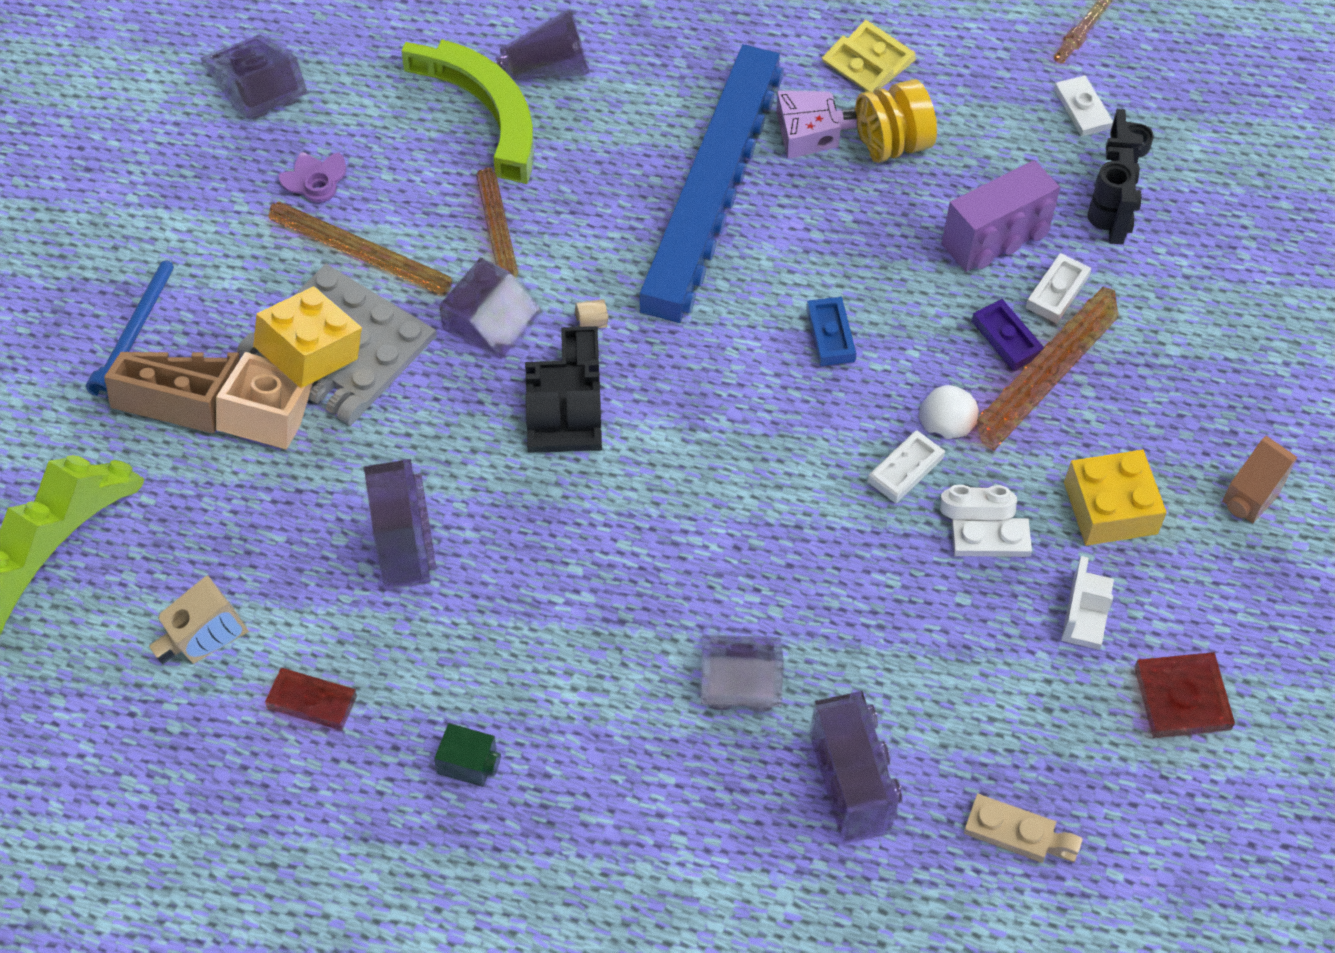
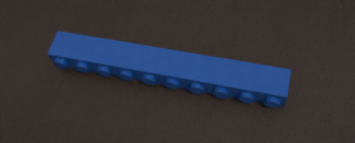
M742 44L640 291V313L681 323L684 312L689 314L692 312L696 293L693 292L695 285L702 286L706 274V266H703L705 259L712 260L717 243L714 236L716 233H723L727 214H724L725 208L732 209L737 192V189L734 188L735 183L741 184L743 182L746 172L744 160L745 158L751 159L755 150L756 139H753L755 134L761 135L765 124L763 112L764 110L770 111L774 101L775 91H772V89L781 85L784 68L779 67L780 53Z

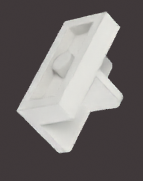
M1081 556L1073 578L1061 641L1100 650L1107 615L1113 601L1111 593L1114 579L1087 573L1089 557Z

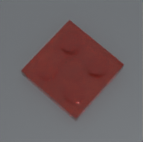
M1215 652L1139 659L1136 661L1134 668L1153 738L1232 730L1235 721Z

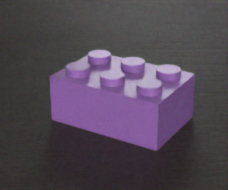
M1033 160L950 201L942 238L943 247L967 272L975 267L978 269L987 267L995 257L1003 253L1007 255L1013 254L1021 247L1022 243L1032 238L1035 241L1042 239L1050 231L1060 186L1036 160Z

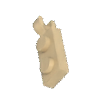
M978 793L964 830V834L1041 863L1044 862L1046 853L1075 863L1083 838L1071 833H1054L1057 821Z

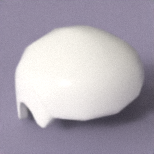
M943 385L934 389L920 405L919 419L925 430L929 433H939L945 439L966 436L976 426L979 415L978 405L973 396L965 390L952 385Z

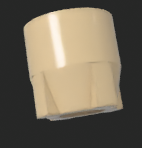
M604 299L575 303L576 320H580L578 327H608V312Z

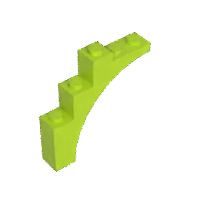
M68 455L67 458L50 460L47 463L35 500L7 508L0 528V635L21 594L56 548L82 523L99 510L123 497L137 493L142 487L145 478L133 472V468L129 464L119 460H112L110 463L93 465L88 460L76 455Z

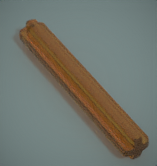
M486 167L484 170L477 171L476 178L497 273L503 281L516 279L518 268L497 176L492 168Z

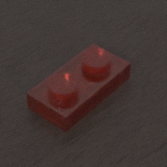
M281 667L265 703L267 709L342 731L357 698V693L354 688Z

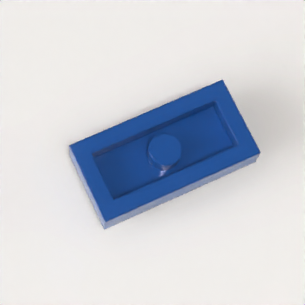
M842 296L808 300L806 311L820 366L855 362L857 353Z

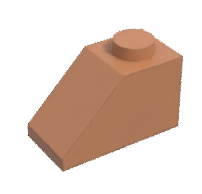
M1265 436L1230 483L1222 502L1227 505L1229 511L1234 516L1246 518L1254 523L1280 495L1298 457L1268 436Z

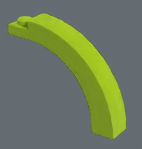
M441 39L438 47L433 48L406 41L401 50L404 71L452 83L478 98L492 113L500 130L499 144L494 155L495 177L528 184L534 161L533 125L526 99L513 79L499 65L486 56L458 43Z

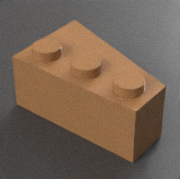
M120 352L104 377L110 407L214 434L216 431V396L240 361L239 352H227V358L204 357V352H192L191 357H169L168 352Z

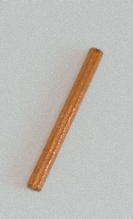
M276 202L270 206L268 217L271 221L441 296L451 289L453 279L446 274L282 202Z

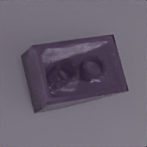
M261 35L201 57L202 64L233 107L247 118L265 116L269 109L279 105H292L298 101L299 97L308 94L297 57Z

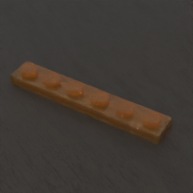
M1102 287L1090 298L1084 307L1065 324L1064 328L1053 340L1045 345L1035 359L1024 367L1018 377L1003 389L1000 396L980 414L977 424L982 444L995 451L1119 318L1115 290Z

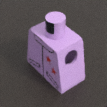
M778 91L776 113L787 159L839 147L840 131L856 129L857 127L855 109L837 110L833 94L830 92Z

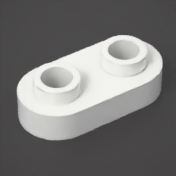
M954 485L941 494L940 511L945 516L956 520H1007L1016 514L1017 497L1007 487L994 485L989 488H970L965 485Z

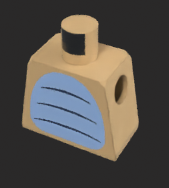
M207 575L160 613L158 618L167 633L151 643L149 647L162 665L180 652H183L194 664L248 633L249 630L226 597Z

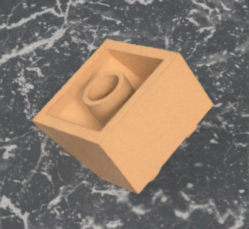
M245 352L216 396V430L287 450L302 422L313 383L300 388L267 358Z

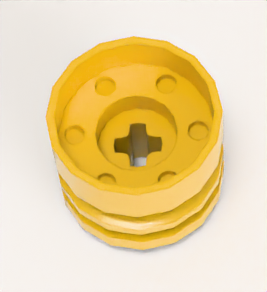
M911 79L893 84L888 91L885 88L875 89L874 92H864L856 98L855 111L858 133L863 144H866L870 152L869 155L874 162L880 163L887 161L889 158H898L903 153V149L906 153H915L932 148L936 143L937 120L934 107L927 90L919 80Z

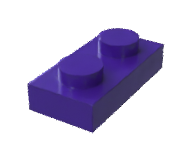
M1003 299L973 313L971 322L1013 371L1043 356L1044 346Z

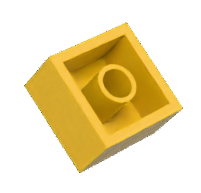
M313 286L256 313L253 346L298 387L303 388L358 359L362 327Z
M1144 449L1071 460L1064 485L1085 546L1157 535L1167 512Z

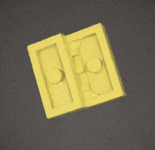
M866 19L849 38L843 35L822 57V61L866 92H874L875 89L884 87L916 60L914 51Z

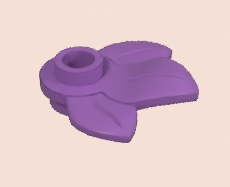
M301 152L296 160L294 171L280 173L279 180L283 188L289 192L303 194L311 202H325L336 194V183L346 174L345 160L337 152L329 156L322 163L311 155Z

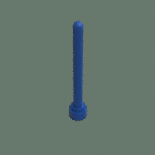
M164 260L160 263L105 366L93 371L89 377L86 389L91 395L98 396L100 390L107 392L104 377L120 352H129L174 269L171 261Z

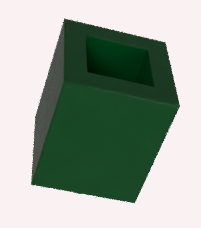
M448 723L434 758L436 771L439 775L484 787L487 776H495L500 764L501 753L497 752L495 736Z

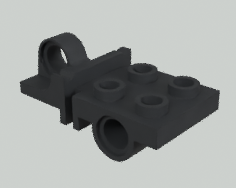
M1116 109L1110 130V138H1108L1105 147L1106 160L1111 161L1106 162L1100 168L1087 215L1088 220L1093 226L1102 230H1109L1110 244H1124L1127 233L1133 232V212L1139 211L1141 206V190H1136L1140 173L1138 159L1149 153L1154 134L1148 126L1140 123L1126 122L1125 109Z
M598 326L561 327L562 361L525 362L528 453L602 450Z

